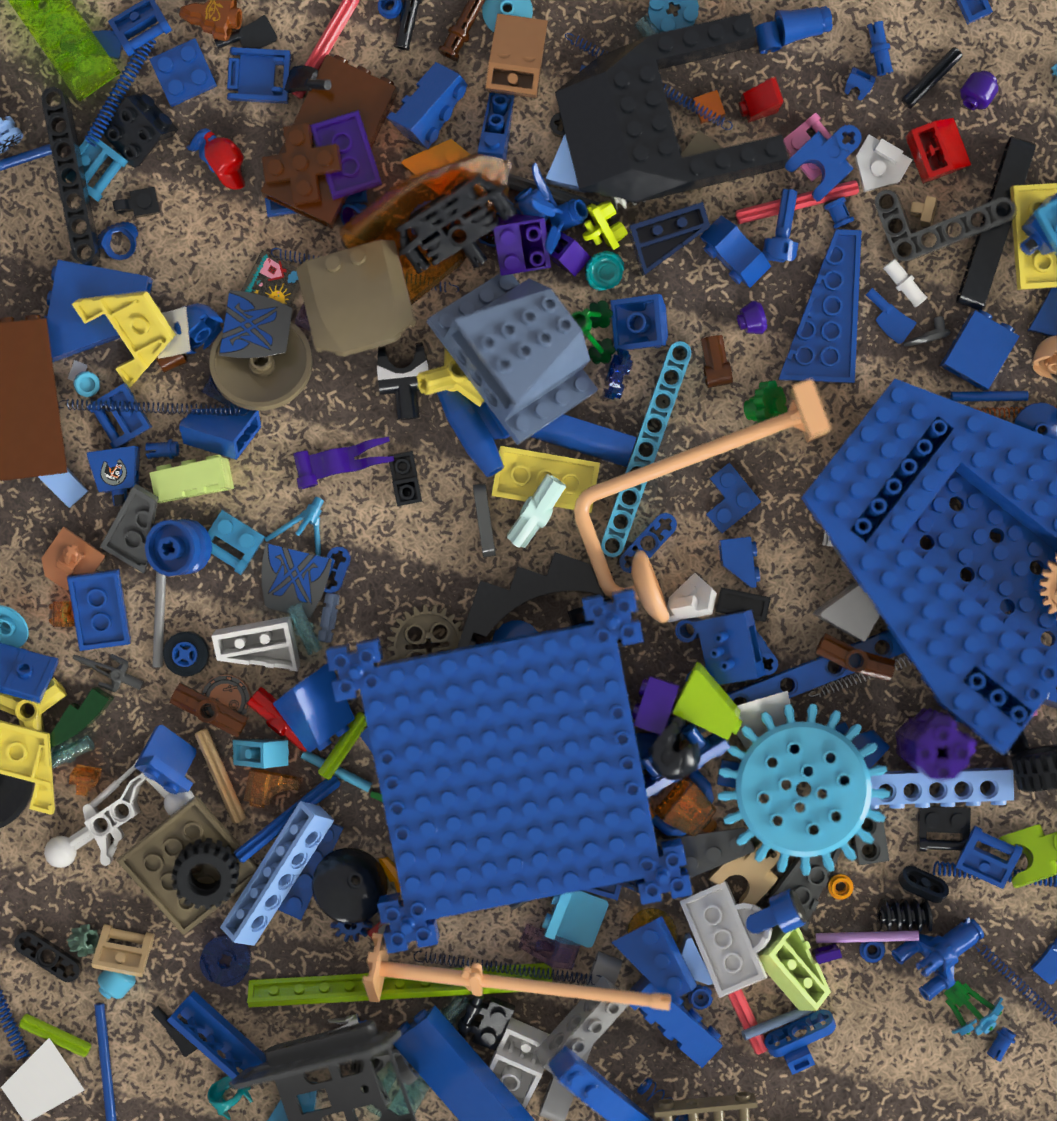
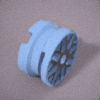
M6 116L4 121L0 118V154L8 151L9 147H13L12 143L18 144L24 135L19 128L15 127V121L11 116Z

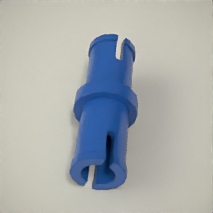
M883 21L874 22V25L872 23L867 25L872 45L870 52L874 54L877 76L894 72L889 55L891 47L890 43H887Z

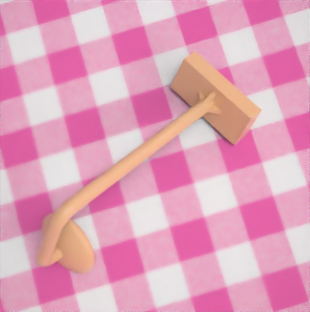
M813 379L792 386L789 395L792 403L786 413L598 483L580 494L574 507L575 522L599 586L607 597L613 600L612 592L632 588L636 601L640 600L642 606L652 618L660 623H666L669 620V611L651 562L644 551H637L632 561L631 573L634 585L623 588L614 582L589 515L592 503L790 427L803 431L807 443L827 436L831 427Z

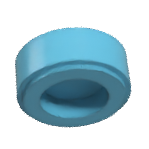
M83 371L76 375L73 386L75 391L81 396L91 397L99 391L100 381L94 373Z

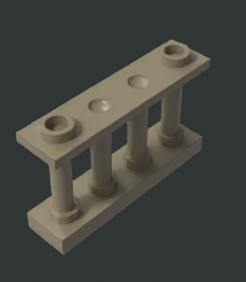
M739 1091L735 1095L676 1101L666 1098L653 1103L655 1117H662L663 1121H673L672 1116L688 1114V1121H699L698 1113L713 1112L714 1121H724L723 1111L739 1109L740 1121H750L749 1108H758L755 1094L747 1091Z

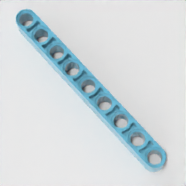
M675 342L667 351L625 473L630 472L633 467L641 468L655 461L691 358V348L685 342ZM682 348L686 353L685 359L681 361L676 360L672 354L673 349ZM671 371L677 375L678 379L675 384L670 385L665 382L664 374ZM660 395L666 396L669 400V406L665 409L659 408L655 402L656 397ZM651 419L658 420L661 425L660 431L657 433L650 432L647 428V422ZM648 443L651 445L652 454L649 457H643L639 453L640 444ZM647 482L618 492L600 544L604 555L616 557L622 553ZM625 491H632L635 494L636 500L632 505H626L622 501V494ZM620 514L627 518V525L624 529H618L614 526L613 520L615 516ZM610 538L616 539L619 543V549L615 553H609L605 549V543Z

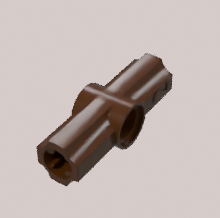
M179 683L169 702L196 716L200 721L210 723L237 738L240 736L248 720L247 716L221 704L219 700L210 698L182 683ZM208 703L214 707L215 713L213 717H209L204 713L203 708L205 704Z

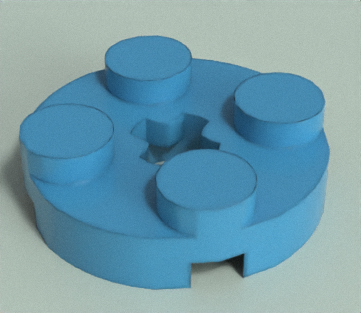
M650 0L648 7L649 21L652 27L659 33L692 26L698 17V1ZM670 4L680 8L677 12L678 16L674 17L673 14H667L666 11L669 10Z

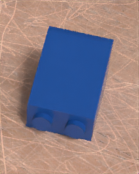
M328 663L273 703L308 753L315 748H318L319 751L323 750L332 743L330 737L334 734L337 737L343 735L350 729L348 724L355 719L347 700L337 702L335 700L332 680L337 676L334 670L329 671Z

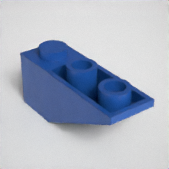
M489 92L478 147V171L504 173L515 95Z

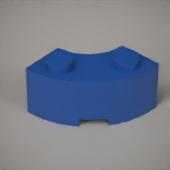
M722 215L700 236L706 245L703 248L704 251L711 258L714 259L716 257L730 271L728 273L729 276L737 284L743 282L751 288L771 267L763 252L755 247L735 224Z

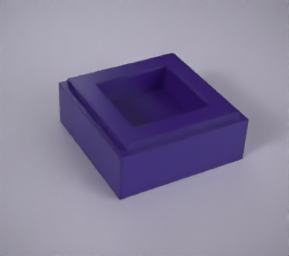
M835 943L812 949L813 958L818 964L842 958L840 949Z

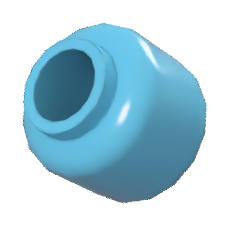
M103 970L98 976L99 992L107 999L111 997L116 999L123 998L136 982L135 976Z

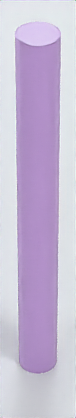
M919 930L816 933V943L919 941Z

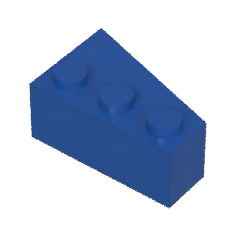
M437 62L416 83L419 88L411 97L406 95L401 100L404 105L396 114L391 111L387 116L404 137L426 149H429L431 144L437 140L439 131L452 116L455 105L463 98L468 86L460 74Z

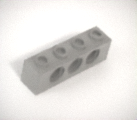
M604 976L593 986L620 990ZM581 999L536 1049L535 1054L542 1067L553 1074L548 1063L565 1045L581 1058L629 1004Z

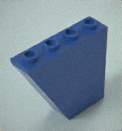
M58 260L57 266H54L52 269L51 279L54 281L53 288L47 295L49 310L48 315L44 316L47 319L52 362L121 338L105 314L84 323L72 306V303L81 298L147 291L150 295L153 279L144 275Z

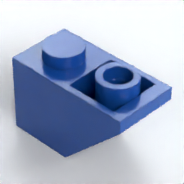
M751 537L718 540L721 566L749 588L757 587L756 582L760 581V572L758 566L754 567L753 557L757 556L756 542H751Z

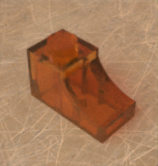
M252 768L249 770L243 801L250 802L249 805L252 807L264 808L265 805L272 803L273 796L286 790H298L301 787L302 777Z

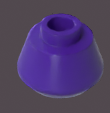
M753 300L740 309V315H737L740 330L744 329L749 334H763L766 331L767 320L760 302Z

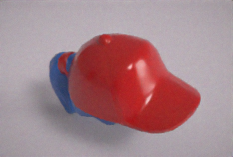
M207 128L199 130L186 148L189 151L199 150L200 159L208 164L210 170L216 173L224 186L234 190L244 188L245 181L240 169L244 155L240 148L228 138L216 137Z

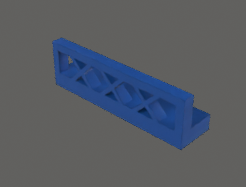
M194 990L167 1020L232 1080L240 1074L236 1067L244 1071L246 1068L267 1061L265 1054ZM179 1014L183 1016L188 1024H184L177 1016ZM198 1033L203 1034L206 1037L207 1041H203L199 1037ZM217 1050L223 1052L225 1054L226 1059L222 1058L218 1054Z

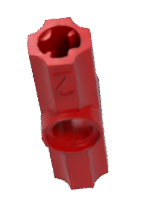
M260 687L246 704L265 719L266 724L274 732L282 737L285 736L301 751L306 752L307 750L274 707L273 703L277 699Z

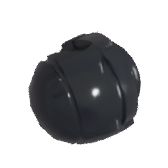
M675 717L647 751L652 756V767L655 772L668 780L685 778L692 772H695L700 763L701 752L698 743H692L683 750L680 749L682 741L680 736L682 733L681 729L686 723L685 719L681 717Z

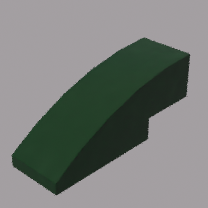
M95 687L91 689L81 706L77 703L69 704L50 734L51 748L68 741L90 726L106 710L114 697Z

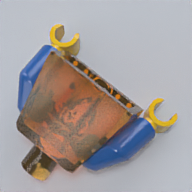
M699 770L692 772L688 777L682 778L654 810L656 815L653 814V810L649 806L653 826L667 836L683 837L688 834L694 837L701 830L706 833L713 832L717 827V822L712 819V816L716 813L717 809L712 804L714 794L710 782Z

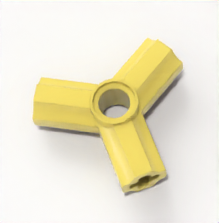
M445 347L444 366L420 372L417 376L418 388L421 393L430 395L444 390L450 392L458 391L479 407L484 403V399Z
M52 678L41 703L0 693V710L16 716L19 719L20 726L45 732L42 714L66 697L67 693L62 684L55 678ZM27 703L32 704L35 712L33 716L28 715L25 711Z

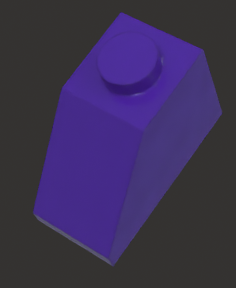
M546 223V234H548L552 226ZM562 232L552 254H549L550 260L574 277L591 258L574 239Z

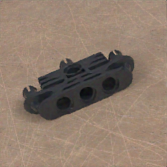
M477 172L417 209L395 226V231H400L399 256L405 255L417 274L422 273L421 269L425 271L431 265L417 247L418 245H420L423 251L427 249L426 256L428 258L432 257L431 263L433 266L461 249L471 262L473 268L479 267L478 263L484 264L487 261V257L484 256L475 240L496 228L499 222L497 215L493 216L494 211L492 208L488 209V201H491L502 220L508 219L507 215L511 217L516 213L515 208H513L503 193L506 187L502 184L496 185L489 180L486 181L481 178L483 173ZM477 184L483 187L484 191L477 193L474 185ZM409 228H412L415 232L411 238H409L407 233ZM455 229H462L466 232V235L458 237L453 231Z

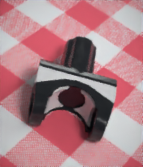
M423 342L416 343L414 360L408 367L397 368L389 362L386 346L378 347L377 375L380 395L395 394L397 420L420 418L417 391L420 390L418 388L417 376L420 372L429 370Z

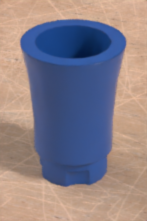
M827 6L796 10H776L774 16L782 47L798 40L830 32L833 26L831 11Z

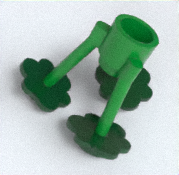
M601 300L598 303L592 302L589 305L590 310L585 308L583 312L576 311L571 315L582 329L583 335L594 346L588 350V354L596 365L600 362L603 364L609 363L612 359L611 355L616 351L615 347L612 346L613 342L611 339L596 340L590 333L591 328H607L610 325L609 318L613 316V311L609 309L608 302Z

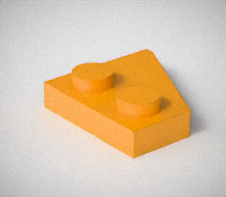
M449 139L404 159L401 164L435 193L440 195L469 160L471 154L454 140Z

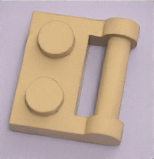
M104 924L92 960V968L143 977L155 934L149 932L140 934L114 929L112 925ZM110 938L142 944V947L136 948L108 941Z

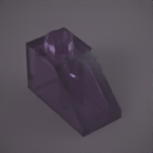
M526 924L518 946L520 949L550 967L573 969L581 947L580 945L556 936L554 940L545 937V929Z

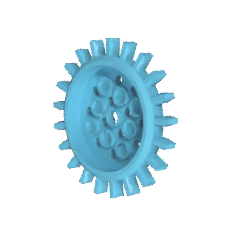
M791 704L784 705L786 724L777 727L773 723L772 716L764 712L761 714V719L767 727V732L758 737L751 728L743 726L741 731L752 742L751 746L746 752L732 745L727 750L732 756L741 759L738 770H731L727 767L719 768L718 774L724 778L736 779L734 791H722L717 794L718 800H737L739 810L726 815L723 818L725 824H733L743 819L748 829L736 839L738 845L746 844L751 837L756 836L762 842V845L756 851L754 859L761 862L771 848L780 852V857L777 861V870L779 872H784L787 868L790 855L801 858L800 869L803 875H809L810 857L819 855L822 856L823 866L827 871H834V862L830 857V852L840 847L845 857L851 861L855 860V852L847 842L854 835H858L866 843L872 844L874 841L871 834L861 828L865 818L869 817L876 822L885 821L886 817L882 813L870 810L869 806L872 797L884 799L890 797V791L883 788L872 789L870 777L884 774L887 772V767L876 765L872 768H867L866 762L863 759L868 754L874 753L878 746L876 743H869L860 750L855 747L852 739L860 733L862 728L858 723L851 726L845 735L836 731L835 727L841 715V712L837 710L831 713L826 726L816 723L818 712L816 704L809 705L806 722H796L794 719V709ZM792 744L799 746L797 754L790 752L789 748ZM828 753L834 754V762L828 763L826 761ZM771 757L777 760V765L773 768L767 764L768 759ZM810 766L813 769L811 776L804 775L803 770L805 767ZM846 775L849 778L847 785L840 784L839 779L841 776ZM783 780L790 781L791 786L788 790L782 789L781 783ZM803 781L809 783L811 787L810 794L805 797L799 796L796 792V786ZM819 789L826 790L827 795L825 798H818L817 792ZM766 793L769 799L766 803L759 801L760 794ZM802 802L804 804L802 812L795 810L796 803ZM834 811H838L840 813V819L838 821H833L831 819V814ZM775 816L782 818V823L778 826L772 822ZM811 825L818 827V832L815 835L809 833Z

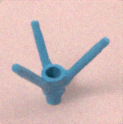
M315 497L312 504H308L307 508L298 516L265 537V541H270L303 520L296 531V535L299 536L308 523L314 525L315 553L317 556H321L319 516L322 512L320 508L324 500Z

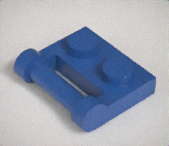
M142 0L108 21L128 56L135 53L134 50L162 33L168 34L173 31L155 0ZM156 22H159V23L156 24L155 26L151 27L150 29H148V30H146L145 32L141 33L140 35L136 36V37L133 38L132 40L128 41V39L132 38V37L135 36L136 34H138V33H140L141 31L145 30V29L148 28L149 26L155 24Z
M126 383L121 384L97 399L96 410L94 401L92 405L93 410H90L91 414H95L111 440L110 445L112 449L124 446L127 442L152 428L144 412L138 411V402ZM100 400H102V409L105 406V400L110 409L111 400L112 410L115 408L114 402L116 400L117 411H113L112 414L125 434L119 436L105 411H98L100 409ZM119 401H121V410H119ZM124 401H126V411L124 410ZM129 401L131 402V406H130L131 411H130V410L128 411V409H129Z
M974 826L955 867L1004 889L1021 856L1023 847L1017 844L1014 846L982 832V828ZM977 841L1010 855L1008 860L1006 861L976 847Z

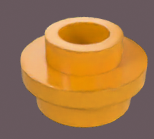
M836 874L828 882V891L835 899H846L853 892V882L847 875ZM839 882H843L845 885L841 891L836 890V884Z

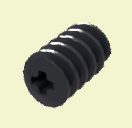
M885 898L880 899L877 908L878 930L881 931L882 924H885L887 930L891 931L892 925L896 924L897 930L901 931L903 924H906L908 931H911L913 924H916L917 929L922 931L923 924H926L928 931L931 932L933 917L928 901L921 899L920 903H918L916 899H911L908 903L906 899H901L898 904V901L892 898L888 904Z

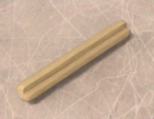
M207 728L195 733V738L232 823L237 824L244 821L246 815Z

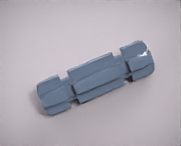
M325 594L324 603H326V607H323L320 622L322 630H319L318 640L321 642L331 643L334 633H332V629H335L338 612L336 605H339L340 595Z

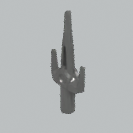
M111 654L110 658L120 663L118 667L108 666L73 655L74 660L112 680L111 685L99 682V687L116 692L120 689L122 683L141 690L144 685L143 680L126 674L129 668L128 661L114 654ZM98 665L100 667L106 668L108 670H111V672L107 673L97 668L96 666Z

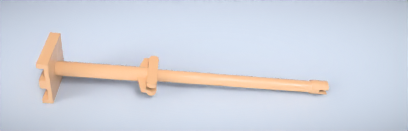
M373 933L372 935L374 951L369 952L367 958L369 975L363 977V984L369 1002L378 1003L380 1002L385 977L465 986L475 996H482L483 987L647 1006L652 1009L669 1011L671 994L654 992L651 994L483 974L482 965L479 963H472L471 968L465 966L463 970L390 962L388 961L389 954H387L384 936L379 933Z

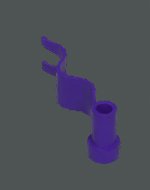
M389 436L364 441L350 447L330 449L313 455H309L307 450L294 453L293 456L298 473V478L296 479L298 489L317 486L318 479L331 475L359 471L373 465L393 462V456L367 457L356 460L354 458L368 449L390 442Z

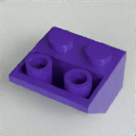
M514 214L511 217L507 215L508 219L506 220L498 217V226L493 229L501 276L551 268L550 255L545 249L547 234L544 217Z
M653 675L649 676V679L643 680L639 691L643 698L641 704H635L632 713V719L635 720L633 726L661 735L668 725L680 685Z

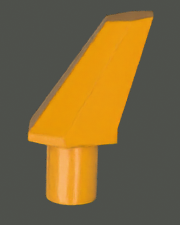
M388 857L378 858L389 882H394L397 893H401L396 864Z

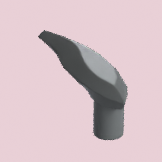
M943 316L935 317V330L912 338L903 343V346L936 341L947 337L951 331L945 329Z

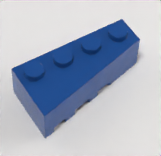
M644 975L629 990L651 994L653 992L660 993ZM681 996L671 1001L670 1011L629 1004L635 1011L639 1007V1011L644 1019L651 1025L657 1022L659 1024L657 1027L662 1034L671 1041L674 1039L678 1041L676 1043L678 1048L701 1068L723 1046L720 1039L722 1035L712 1025L709 1027L705 1026L701 1022L703 1017L694 1008L688 1010L682 1004L684 1000Z

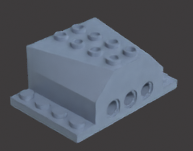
M498 274L432 315L426 321L517 445L598 391V388L583 370L590 361L582 329L551 288L530 278L519 284L513 274L503 276Z

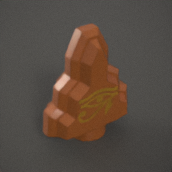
M208 0L205 3H191L182 6L179 12L180 18L190 24L201 26L203 32L210 33L214 39L222 41L229 40L232 29L239 30L242 24V11L240 8H237V0Z

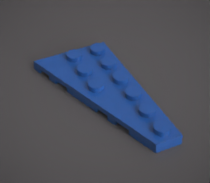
M836 229L834 231L778 380L805 382L813 379V382L855 383L862 230Z

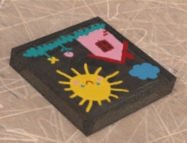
M262 250L241 291L269 297L291 307L301 288L296 267Z

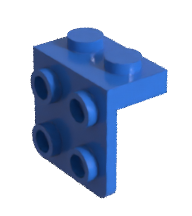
M158 725L152 732L134 767L147 778L163 786L171 794L189 792L193 782L184 776L196 756L197 750L164 725Z

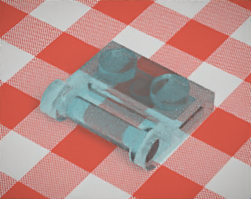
M392 1063L389 1064L387 1068L388 1073L382 1082L387 1094L397 1078ZM418 1078L409 1086L403 1082L414 1115L430 1087L421 1078ZM401 1087L388 1108L397 1115L409 1113ZM373 1105L366 1106L370 1112L381 1117V1111L377 1110Z

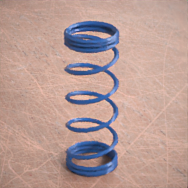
M651 1077L645 1079L644 1082L647 1083L645 1086L640 1084L637 1089V1093L643 1095L652 1083L655 1084L651 1095L646 1101H649L656 1089V1082ZM663 1089L656 1091L655 1093L663 1091V1096L661 1098L663 1099L665 1091ZM688 1114L678 1115L674 1121H688Z

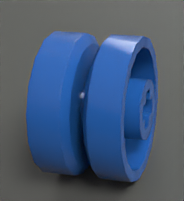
M191 519L161 521L152 527L146 537V558L151 567L162 575L176 576L197 573L210 560L212 552L211 537L206 528L198 521Z

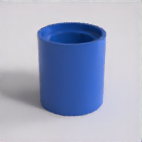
M765 22L754 27L760 54H767L769 50L776 52L782 48L777 22Z

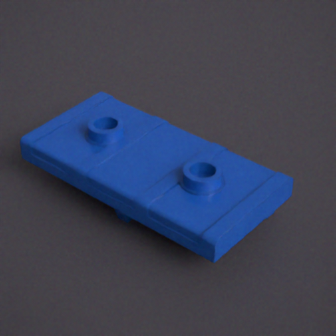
M0 643V693L41 703L58 666L59 659Z

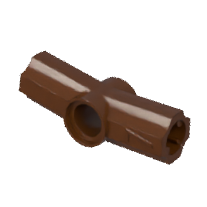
M824 633L815 651L816 654L844 667L848 671L889 682L894 674L896 660L856 649L827 633ZM857 653L861 658L859 666L853 668L849 664V657Z

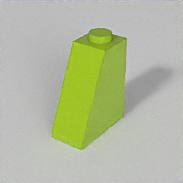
M696 662L674 704L672 713L729 740L731 734H737L743 722L740 720L741 710L701 663Z

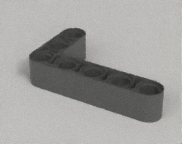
M882 190L875 197V207L895 258L904 262L915 260L1013 220L1017 212L1016 205L1009 198H999L913 233L902 202L896 193L891 190ZM887 195L893 196L894 205L889 209H884L881 204L882 199ZM1002 203H1008L1011 206V213L1007 217H999L997 214V208ZM978 213H983L986 216V223L982 227H974L972 224L974 215ZM895 219H900L903 222V228L898 233H893L890 229V225ZM953 223H958L961 226V233L957 237H950L948 235V227ZM928 233H934L937 239L932 247H926L923 243V239ZM903 243H909L912 246V252L907 257H902L899 253V248Z

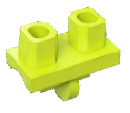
M605 201L597 206L593 203L588 205V212L596 226L592 224L591 220L584 223L587 229L582 235L584 240L589 241L593 239L595 245H599L602 243L599 236L601 234L608 247L611 246L613 250L620 247L618 242L628 232L620 221L609 227L606 220L617 214L612 203Z

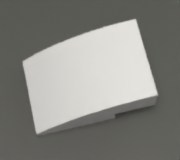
M511 1017L488 1067L520 1104L526 1108L544 1071L535 1051L550 1034Z

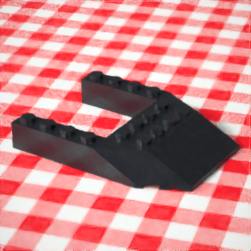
M750 12L649 35L598 56L555 92L579 191L595 192L601 196L610 198L612 196L626 199L627 202L639 203L771 172L785 167L789 158L782 134L681 157L659 72L660 69L752 48L756 39V33Z

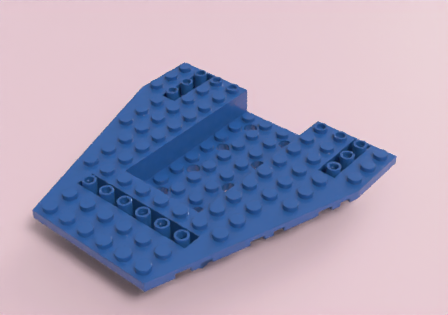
M894 379L801 499L817 523L821 524L829 536V541L833 547L837 548L842 556L841 559L864 593H867L875 605L874 608L883 617L888 625V629L910 662L914 663L922 675V680L934 693V698L938 704L1000 754H1005L1057 684V611L1049 614L1048 608L1051 604L1043 605V599L1047 596L1040 595V589L1045 588L1040 585V579L1046 578L1042 575V570H1051L1048 566L1049 560L1057 562L1055 556L1057 553V440ZM951 498H956L960 501L961 509L959 511H954L950 507L949 501ZM991 530H997L1000 533L1001 540L999 543H995L990 539ZM921 537L930 539L932 544L930 550H925L920 546ZM1032 561L1040 565L1041 572L1039 575L1031 572L1030 564ZM962 569H968L971 572L972 578L970 582H965L961 579L960 572ZM1003 600L1011 604L1012 610L1010 614L1002 612L1000 604ZM1044 632L1048 633L1052 638L1050 646H1045L1041 642V635Z

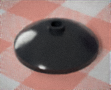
M341 848L329 853L320 861L313 874L312 891L317 905L329 918L340 923L358 924L367 921L379 911L377 905L379 897L387 895V878L382 866L372 855L360 849ZM351 878H356L358 885H353Z

